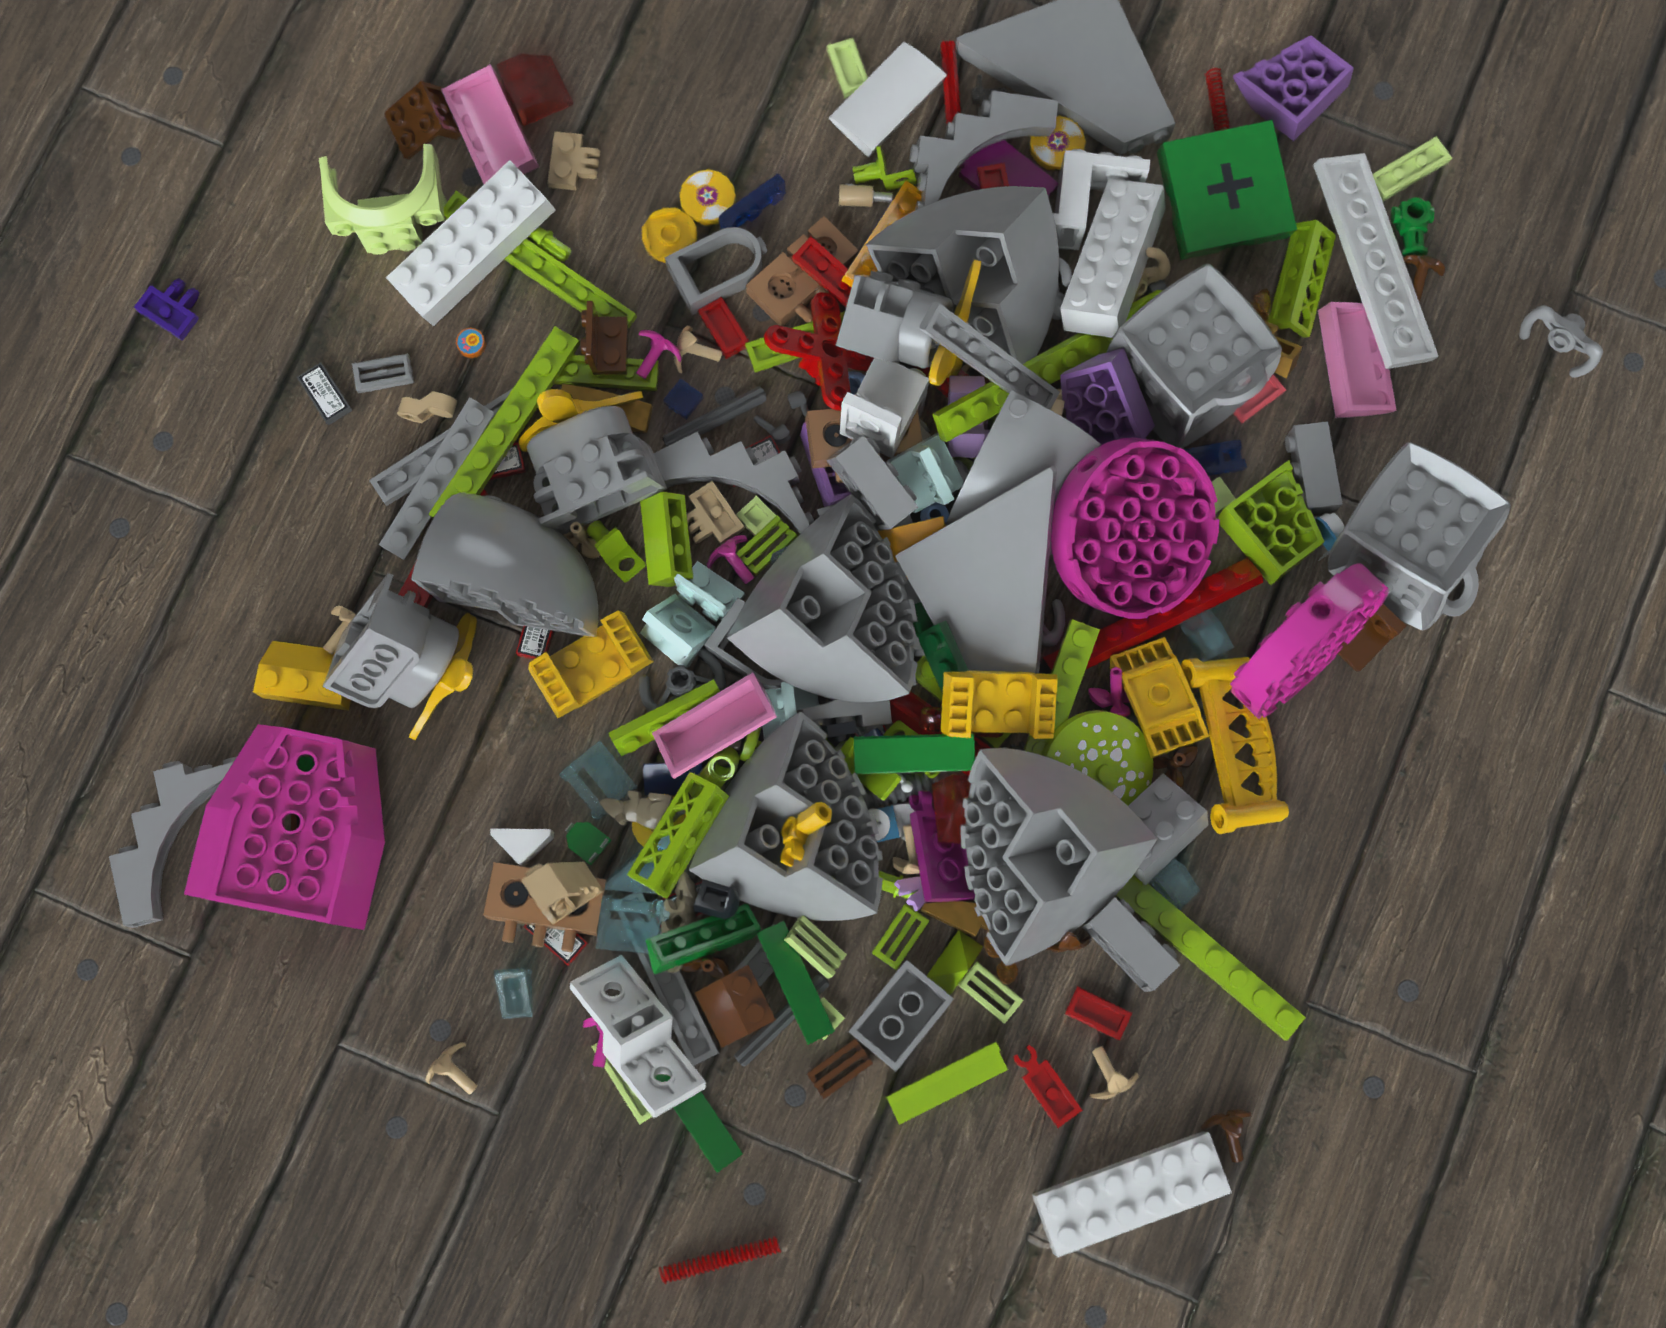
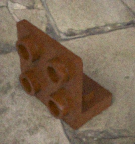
M420 81L385 111L386 120L405 159H411L423 149V144H429L438 135L454 140L462 136L441 90L443 87Z
M587 301V310H582L581 315L582 327L585 328L586 338H581V354L585 355V364L590 366L593 375H627L628 318L598 317L594 302Z
M1384 604L1381 605L1374 616L1369 617L1364 624L1365 627L1349 644L1345 642L1341 644L1343 648L1338 655L1356 672L1361 671L1391 639L1396 637L1407 626Z

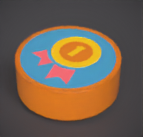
M466 328L458 334L456 346L463 356L476 358L484 352L486 341L479 330Z

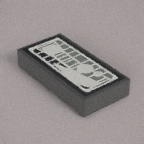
M322 363L317 364L297 377L327 425L353 411Z

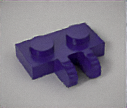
M178 278L172 282L164 293L150 285L134 308L183 341L199 320L198 316L188 309L193 307L200 293L192 287L186 291V294L183 295L179 302H176L175 300L178 299L185 288V282Z

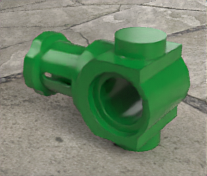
M1414 197L1407 201H1402L1399 206L1392 207L1391 223H1395V229L1399 232L1400 236L1404 237L1402 257L1428 254V248L1424 244V234L1428 232V223H1433L1435 214L1434 207L1430 206V201ZM1408 212L1414 213L1417 218L1411 217Z

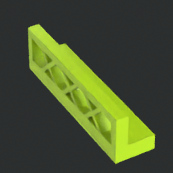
M1318 220L1296 223L1297 230L1290 237L1268 323L1278 326L1279 329H1292L1302 338L1310 337L1336 235ZM1320 236L1325 239L1322 250L1319 242ZM1314 260L1317 266L1316 274H1314L1313 270ZM1307 286H1309L1310 290L1309 300L1306 294ZM1301 311L1304 318L1302 325L1298 322Z
M689 772L627 876L667 899L729 798V795L717 785ZM696 782L704 788L700 795L690 800L689 791ZM685 809L686 818L682 823L674 826L673 818L675 814ZM669 835L670 844L667 849L658 852V842L661 838ZM653 861L654 870L647 880L640 876L639 873L645 864Z
M993 1042L887 1095L886 1099L899 1125L1007 1071L1008 1069L999 1053L1000 1048L997 1042Z

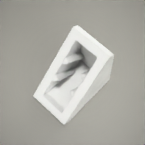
M490 829V835L522 867H525L554 839V832L551 829Z

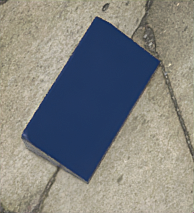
M666 763L643 764L644 795L649 796V793L676 795L689 772L698 775L704 767L703 763L696 765L675 779L671 776Z

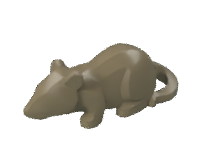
M628 791L627 795L630 799L627 801L606 798L601 800L599 804L620 825H625L627 821L637 822L646 828L654 830L672 802L673 796L649 793L648 798H642L640 792ZM685 809L675 814L673 823L679 816L686 814Z
M683 872L678 880L675 889L677 896L675 901L667 899L664 902L665 910L670 915L668 921H663L661 924V934L697 921L693 909L698 892L696 891L695 883L687 872ZM683 964L666 971L676 973L680 971Z

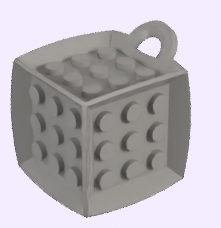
M1205 264L1167 287L1129 318L1113 336L1107 352L1124 348L1155 426L1152 430L1165 443L1184 448L1215 428L1233 414L1237 408H1240L1263 389L1277 369L1282 347L1247 299L1211 264Z
M1407 442L1371 484L1344 530L1337 537L1329 553L1328 570L1331 574L1336 575L1356 563H1362L1389 588V593L1383 604L1401 621L1422 631L1427 630L1442 614L1453 617L1460 616L1474 603L1479 587L1476 566L1488 543L1504 525L1510 511V502L1492 487L1459 465L1422 446ZM1463 578L1465 586L1461 597L1455 601L1449 600L1447 598L1448 595Z

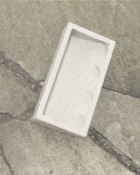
M903 42L829 119L869 158L875 152L876 146H880L933 93L947 75L925 55L906 42Z

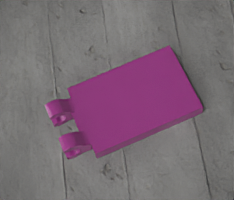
M1005 140L986 146L959 166L961 168L959 177L975 190H980L977 167L1004 162L1009 186L1046 188L1049 198L1058 188L1059 184Z
M918 791V795L909 796L910 806L915 810V812L909 815L925 902L974 901L975 892L974 889L969 890L964 866H968L967 849L962 848L961 825L966 824L964 811H957L956 795L954 791H943L942 796H934L933 804L936 809L932 808V794L930 791Z

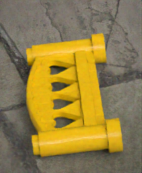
M1249 657L1201 661L1198 658L1185 659L1180 664L1190 688H1199L1224 801L1222 804L1214 805L1210 813L1212 827L1218 834L1232 833L1236 828L1280 822L1289 815L1287 803L1278 800L1276 795V755L1267 716H1262L1258 719L1244 705L1242 709H1238L1222 699L1232 688L1230 683L1235 678L1233 674L1242 664L1249 662L1251 659ZM1240 714L1246 718L1245 727L1249 731L1248 738L1229 729V725ZM1246 743L1250 744L1253 748L1254 767L1235 758V754ZM1252 772L1257 773L1259 776L1258 785L1262 789L1260 796L1241 786Z

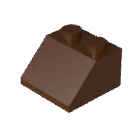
M749 965L695 992L721 1048L776 1020Z

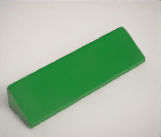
M971 733L970 738L949 737L946 734L854 737L856 774L971 771L976 759L974 733Z
M747 903L739 906L738 911L728 919L710 916L647 938L646 944L654 974L748 941L757 935L756 933L761 930V927Z
M782 921L756 934L807 1045L835 1032L799 953L784 940L789 931L785 922Z
M658 1074L654 1077L659 1082H667L671 1079L670 1076L665 1074ZM701 1091L673 1107L717 1173L743 1155Z

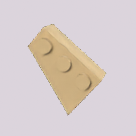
M585 862L547 863L544 866L540 863L530 868L525 873L527 877L521 880L541 912L552 925L604 892Z

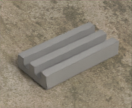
M409 354L353 363L352 368L356 391L363 393L414 383ZM404 363V367L378 370L360 375V371ZM405 374V375H403V376H398V377H392V378H387V379H381V380H376V381L361 383V382H364V381L375 380V379H380V378H386V377H391V376H396V375Z

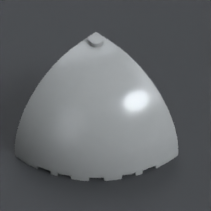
M1022 186L993 187L951 196L902 217L886 227L866 244L878 271L893 275L892 281L898 282L899 279H907L921 283L920 289L951 299L953 302V313H955L973 260L981 261L980 273L971 302L968 324L1021 364L1037 356L1051 322L1059 275L1057 232L1046 188Z
M1011 390L968 473L947 519L946 526L1053 465L1057 469L1055 505L1059 491L1073 468L1088 453L1101 446V444L1064 417ZM1050 544V555H1053V554H1052V549H1051V544Z
M465 492L457 493L440 507L423 539L411 580L439 602L495 610L513 625L589 637L597 636L599 608L593 578L579 551L561 532L541 525L539 522L540 517L510 503L503 502L500 498L494 496H481Z
M853 494L842 499L822 514L779 556L750 594L727 636V639L756 664L784 682L816 695L842 701L878 702L909 694L917 669V663L914 661V648L919 646V638L916 637L913 623L917 622L914 601L913 599H908L904 584L908 583L906 575L899 562L895 563L892 550L889 547L891 545L887 537L882 539L873 525L876 520Z
M802 712L797 713L772 732L758 746L753 755L746 760L724 791L729 795V798L695 852L689 871L703 880L727 887L733 884L737 889L739 900L775 913L797 918L804 915L807 919L841 921L867 917L876 914L878 911L883 878L879 877L878 861L882 860V851H878V844L875 835L879 833L873 811L868 812L862 796L866 792L857 774L850 773L844 760L845 755L841 750L835 751L826 740L828 735L815 722ZM816 802L827 804L832 810L831 821L808 835L805 844L802 845V848H804L803 859L799 861L794 858L792 867L781 863L780 857L785 847L782 842L781 830L785 821L791 816L798 818L800 813Z
M989 748L980 749L973 763L968 781L971 783L969 797L963 799L966 824L961 825L962 848L967 849L968 866H964L969 890L974 889L977 916H983L989 932L986 934L1004 964L1010 965L1054 945L1067 932L1075 931L1092 918L1129 881L1157 838L1140 818L1115 794L1091 777L1062 762L1022 750Z

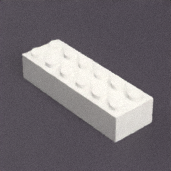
M509 160L386 278L413 308L434 326L555 211V208Z
M1108 179L1060 308L1064 331L1113 338L1118 329L1126 322L1148 260L1146 249L1153 246L1166 209L1164 185Z
M1202 1131L1033 1193L1032 1196L1053 1254L1056 1257H1060L1232 1192L1211 1136L1208 1132Z

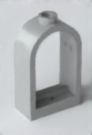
M729 227L666 256L665 261L673 281L693 315L698 313V309L720 297L726 299L746 289V284L761 272L762 255L767 253V248L761 237L756 239L753 234L745 229ZM729 244H740L753 252L755 260L747 271L701 294L685 266Z
M737 598L704 644L705 649L744 677L753 672L765 690L781 688V682H784L783 680L766 679L724 651L730 642L727 636L745 604L743 600Z

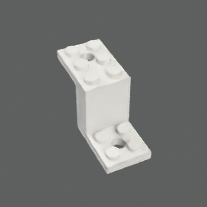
M1082 149L1065 150L1058 178L1059 184L1055 213H1053L1058 248L1080 249L1086 230L1090 189L1105 190L1108 179L1145 183L1149 172L1150 160L1136 155L1121 157L1109 152L1094 154L1087 153Z
M874 358L856 394L853 395L847 392L842 401L840 434L852 440L863 435L866 439L870 437L880 448V453L893 458L917 409L919 418L924 410L929 378L919 369H908L900 365L899 362H889Z

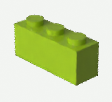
M660 492L641 500L648 585L676 586L674 578L677 574L688 581L692 580L693 571L685 495Z

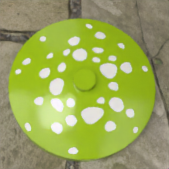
M1094 710L1069 718L1054 731V738L1047 741L1042 756L1062 762L1091 777L1115 794L1127 806L1141 795L1152 782L1153 758L1150 757L1144 734L1129 719L1112 712Z

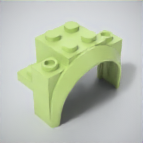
M423 144V171L418 184L411 193L357 200L358 205L349 203L339 195L335 168L330 169L327 156L319 158L326 226L332 235L348 236L352 232H356L367 253L384 254L388 250L396 249L402 251L414 250L423 243L421 225L431 226L437 222L445 221L443 207L447 200L441 189L439 160L432 144Z

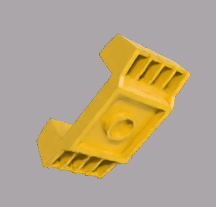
M618 610L601 619L602 626L598 627L596 637L583 636L551 656L545 652L529 662L528 670L557 718L584 706L654 662L624 612Z
M1165 637L1110 656V669L1117 667L1122 670V685L1144 733L1151 758L1209 737L1201 717L1200 708L1178 659L1173 654Z
M1011 671L944 672L941 732L949 737L970 738L971 732L1029 733L1033 739L1054 738L1057 674Z

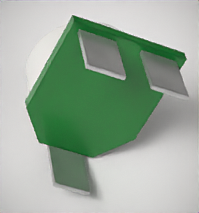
M571 822L565 830L567 832L568 848L590 865L595 862L612 841L590 822H576L575 825Z

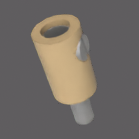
M840 184L839 206L872 207L873 202H892L893 193L874 192L873 186Z

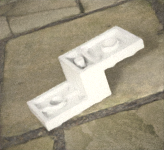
M622 955L570 982L571 991L603 1030V1054L653 1118L705 1089L706 1081L671 1039L673 1017ZM614 989L619 990L621 993L617 996H608L605 994V991ZM658 1074H665L670 1076L671 1079L667 1082H659L654 1077Z

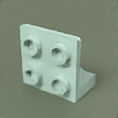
M698 561L692 567V580L688 581L679 574L674 578L677 586L676 590L680 593L678 596L691 606L694 603L704 609L702 611L703 614L715 622L718 619L722 621L737 598L742 600L745 596L742 590Z

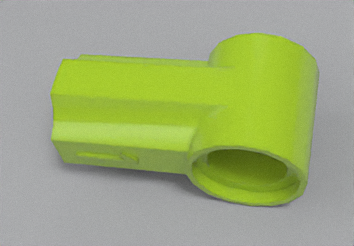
M730 746L726 747L712 756L698 776L721 788L733 776L739 763L738 752ZM724 759L728 761L731 767H722L718 764L717 760ZM695 782L689 791L693 799L698 797L704 787Z

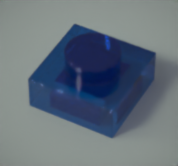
M680 378L663 399V402L687 420L704 399V396Z

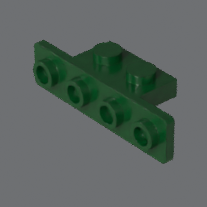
M918 602L914 604L917 622L913 623V627L943 694L944 672H965L969 670L947 621L934 625L923 604Z

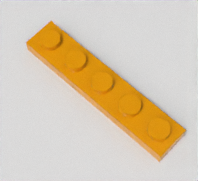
M908 181L904 182L841 281L852 287L855 275H870L871 271H878L866 244L886 227L914 212L917 201H921L922 191H918V188Z

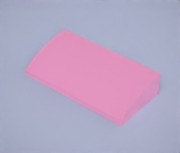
M491 65L441 89L483 184L509 160L523 174L539 168L501 81Z
M1329 302L1318 310L1335 418L1371 416L1396 411L1390 370L1386 369L1363 303Z
M752 672L654 731L652 735L671 776L675 779L775 719L777 716L762 683Z

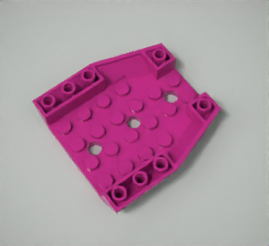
M258 724L205 807L184 894L365 930L385 845L376 749L328 736ZM304 755H311L315 760L313 769L308 772H303L298 767V761ZM289 814H297L301 821L299 828L294 831H288L284 827V819ZM276 873H281L286 878V885L280 891L273 890L269 884L270 878Z

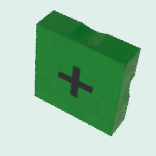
M1273 120L1163 142L1156 152L1164 189L1172 208V225L1180 260L1219 253L1234 246H1252L1289 238L1297 230Z

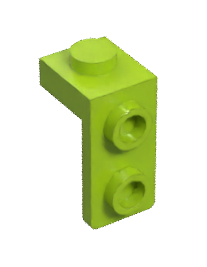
M850 736L840 750L845 755L844 760L850 773L854 774V739ZM897 773L857 774L861 783L882 801L887 799L902 779Z

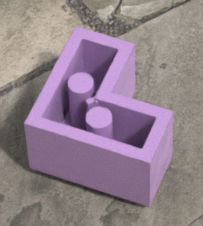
M950 376L948 405L984 386V377ZM988 419L947 442V448L951 457H977L989 433V429H987Z

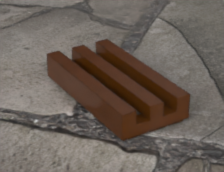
M855 1038L806 1075L822 1098L825 1099L871 1066L873 1062ZM853 1047L857 1050L856 1054L820 1080H817L815 1077L817 1073ZM859 1058L863 1059V1064L827 1090H824L823 1084Z

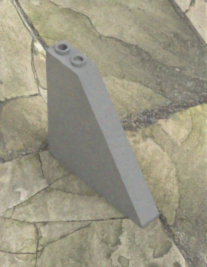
M1056 0L957 37V56L1021 95L1058 100L1057 116L1068 117L1075 121L1085 134L1120 155L1127 152L1136 153L1142 150L1145 145L1153 142L1160 144L1168 140L1173 132L1176 123L1118 0Z
M1055 465L895 555L933 624L936 625L947 621L969 671L1039 673L1057 476Z

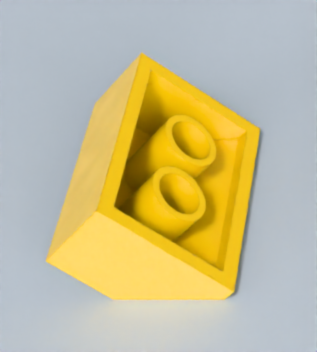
M272 641L258 664L253 693L261 698L348 711L351 702L350 699L322 687L335 652L331 654L321 647Z

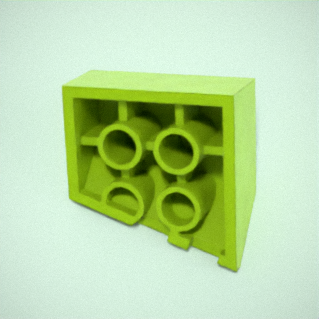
M1289 460L1227 505L1217 517L1219 525L1263 574V577L1270 585L1290 572L1324 543L1311 510L1307 509L1303 500L1301 486L1299 483H1296L1291 472L1293 468Z

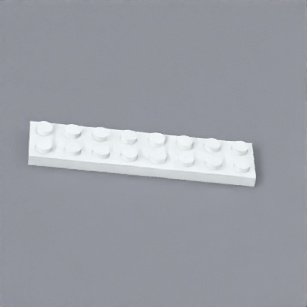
M1365 153L1318 159L1313 166L1386 369L1433 361L1439 356Z

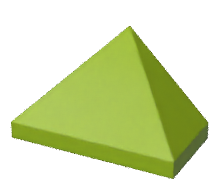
M958 930L927 974V977L947 994L951 995L974 963L983 946Z

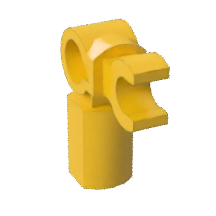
M816 802L800 813L798 818L791 816L785 821L781 830L782 842L785 845L780 857L781 863L792 867L794 858L799 861L803 859L804 848H802V845L805 844L808 835L831 821L832 810L827 804Z

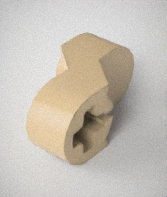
M434 391L421 400L402 397L397 414L404 419L421 424L434 415L452 418L457 400L449 395Z

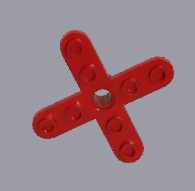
M819 292L811 300L814 333L772 325L765 332L764 341L775 352L802 358L798 364L799 367L805 369L815 379L816 384L821 386L822 397L826 405L831 409L841 411L842 401L846 393H851L848 368L867 372L874 357L836 346L842 324L839 304L833 295Z

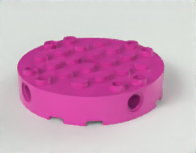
M1122 438L1110 441L1097 447L1079 461L1064 481L1057 496L1053 510L1051 533L1053 559L1062 581L1071 593L1081 602L1092 608L1129 619H1143L1159 612L1165 613L1186 599L1204 577L1211 563L1208 558L1213 543L1217 544L1219 533V519L1216 518L1214 504L1217 502V497L1205 469L1191 454L1182 448L1165 442L1143 438Z
M1356 563L1341 573H1337L1325 585L1319 582L1308 593L1310 598L1303 604L1299 601L1287 611V618L1274 633L1271 632L1259 644L1260 649L1248 663L1245 662L1233 674L1235 678L1230 683L1232 686L1231 693L1256 718L1260 719L1262 716L1270 715L1277 709L1275 705L1279 701L1283 704L1288 702L1337 657L1336 655L1343 648L1341 645L1343 642L1349 644L1365 627L1364 624L1369 617L1374 616L1385 601L1389 588L1362 563Z

